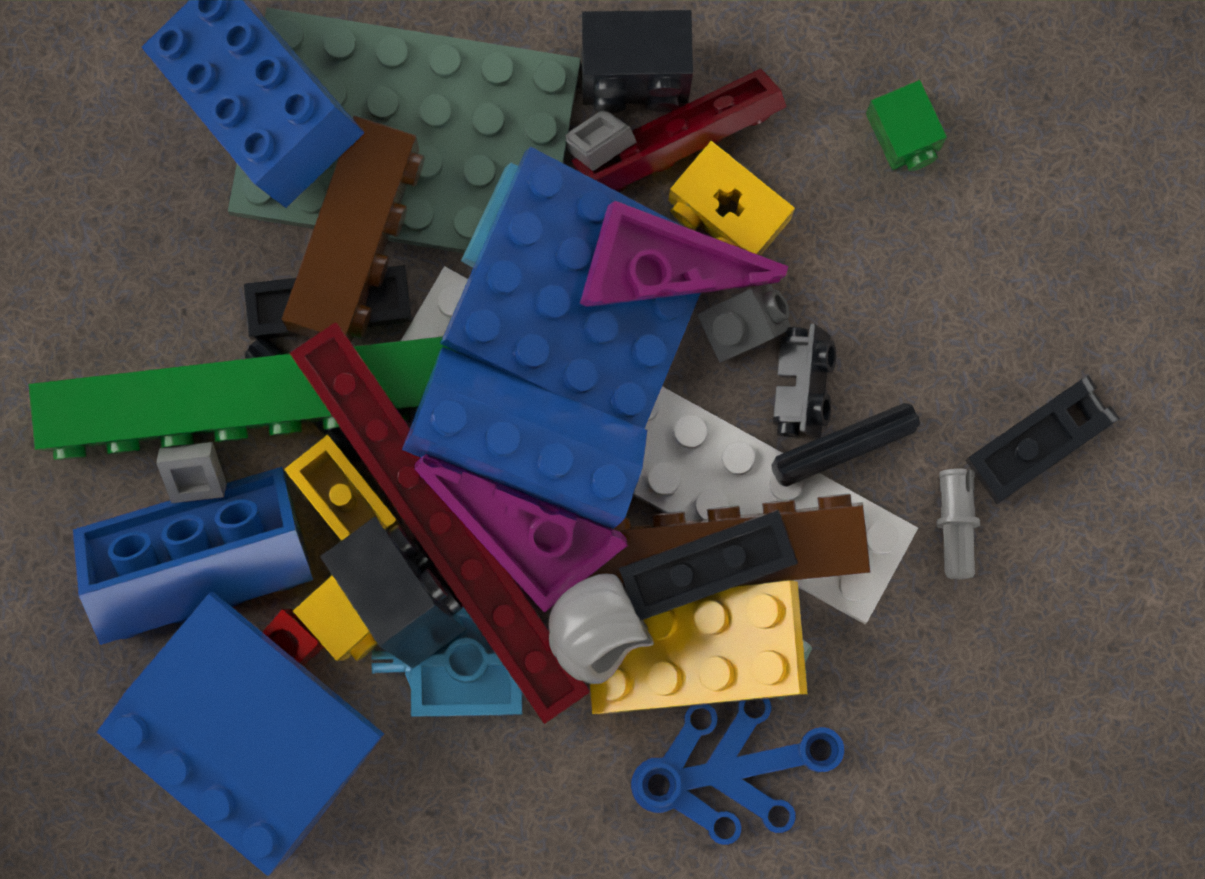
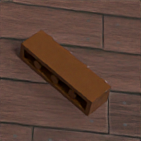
M354 116L353 120L365 133L338 159L281 319L288 331L310 338L337 322L351 344L354 337L362 339L366 332L372 311L371 307L365 306L372 286L380 288L389 265V256L383 255L390 235L398 237L407 212V206L401 204L407 185L414 187L417 185L425 160L424 155L418 154L419 145L416 135Z

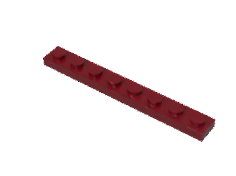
M333 323L289 354L541 721L546 724L590 693V690L583 681L575 679L560 666L549 645L550 632L511 575L415 470V463L421 457L402 450L410 428L338 323Z

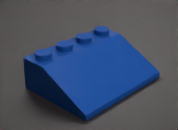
M214 592L209 593L126 690L97 731L102 738L267 876L273 873L300 846L384 735L380 729Z

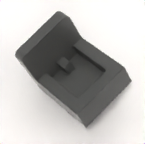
M771 284L755 286L697 314L719 363L767 342L786 332L787 328L791 327L788 321L790 313L787 302L778 290H773Z

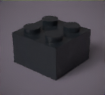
M692 10L582 11L583 105H594V110L598 112L605 110L615 113L625 110L626 104H647V109L650 111L669 112L677 110L679 103H689L693 77Z
M375 516L320 556L377 644L411 668H415L466 630V627L456 614L463 609L462 604L451 588L444 581L440 583L429 570L434 564L420 543L415 538L411 540L399 525L390 529Z

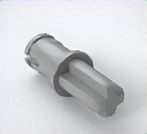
M947 469L939 473L941 518L936 521V526L943 529L944 572L947 578L968 579L972 578L975 574L974 528L980 526V519L975 517V472L967 469Z

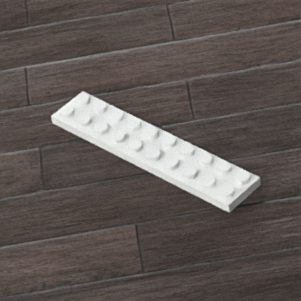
M444 266L401 341L443 336L468 279ZM662 387L645 427L648 431L643 469L633 496L663 513L685 511L686 521L708 519L707 509L739 505L741 515L763 513L762 503L795 500L796 509L818 507L817 497L851 494L852 503L863 502L871 573L794 581L798 582V588L866 624L918 527L820 473L788 487L781 486L772 472L771 464L776 456L783 454L782 452Z

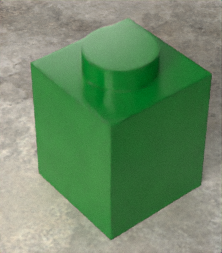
M920 80L871 100L867 109L866 116L892 170L906 165L909 171H915L938 159L936 152L941 150L947 136Z

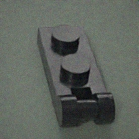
M1089 375L1076 382L965 460L996 504H999L1120 419L1111 406L1105 408L1094 391L1098 387ZM1075 404H1077L1088 420L1080 427L1077 426L1066 411Z

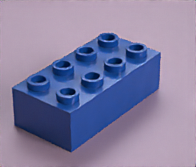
M189 0L141 47L250 180L285 208L365 133L250 0Z

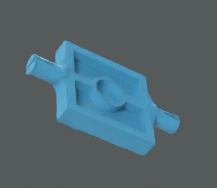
M464 607L456 614L466 627V630L415 668H411L387 651L372 650L373 661L394 660L392 663H372V674L405 672L411 688V717L523 715L521 690Z

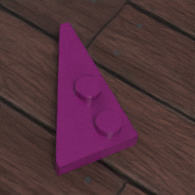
M614 201L607 206L580 304L588 307L776 284L786 276L788 266Z
M425 454L415 463V470L543 612L551 608L568 589L587 579L627 546V538L619 531L428 454Z

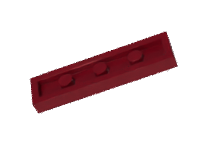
M760 68L633 130L632 133L636 143L594 171L577 158L571 161L575 170L620 193L629 184L653 172L667 170L676 161L700 149H704L710 141L717 145L723 138L747 126H755L765 122L770 115L786 108L781 89Z

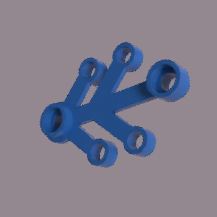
M769 698L761 699L765 706L763 715L759 718H751L744 711L746 700L738 702V714L707 763L683 768L700 737L711 733L715 729L718 720L717 713L711 705H692L685 712L684 726L663 758H650L637 767L632 776L631 790L634 799L643 809L653 813H664L671 809H676L708 830V834L714 842L729 845L734 843L741 834L742 827L739 818L728 811L718 813L687 790L711 785L760 817L764 826L769 831L784 833L791 829L795 823L796 814L792 805L784 800H773L742 778L803 765L814 772H827L836 768L842 761L844 744L841 737L835 731L819 727L804 734L798 744L737 757L756 725L765 721L771 713V702ZM705 709L709 712L711 724L708 728L698 730L692 726L690 716L694 710ZM815 740H824L830 746V755L824 761H817L810 754V746ZM661 774L668 779L669 790L665 795L655 796L649 791L648 781L653 775ZM776 805L786 808L789 814V820L783 827L773 826L768 819L770 809ZM721 817L730 818L735 825V832L728 839L719 838L714 831V824Z

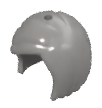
M598 574L577 583L557 600L550 613L549 645L553 655L568 674L577 680L590 684H600L608 680L631 650L654 644L647 625L643 620L640 621L635 613L627 590L620 579L613 574Z

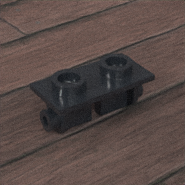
M810 324L809 330L801 327H788L786 337H781L778 376L796 378V386H776L773 424L778 425L777 435L798 437L800 428L802 433L814 440L821 438L822 426H827L831 418V399L825 391L827 373H832L836 364V346L834 341L830 340L831 335L816 324Z

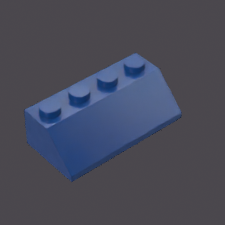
M442 347L402 450L421 458L428 454L614 529L625 519L643 469L648 430L570 398L554 394L511 374Z
M282 466L227 483L225 495L221 498L171 503L169 500L73 529L78 594L100 645L119 639L132 638L139 633L171 623L184 622L211 592L216 593L233 607L246 600L276 591L289 590L299 584L314 580L308 551Z

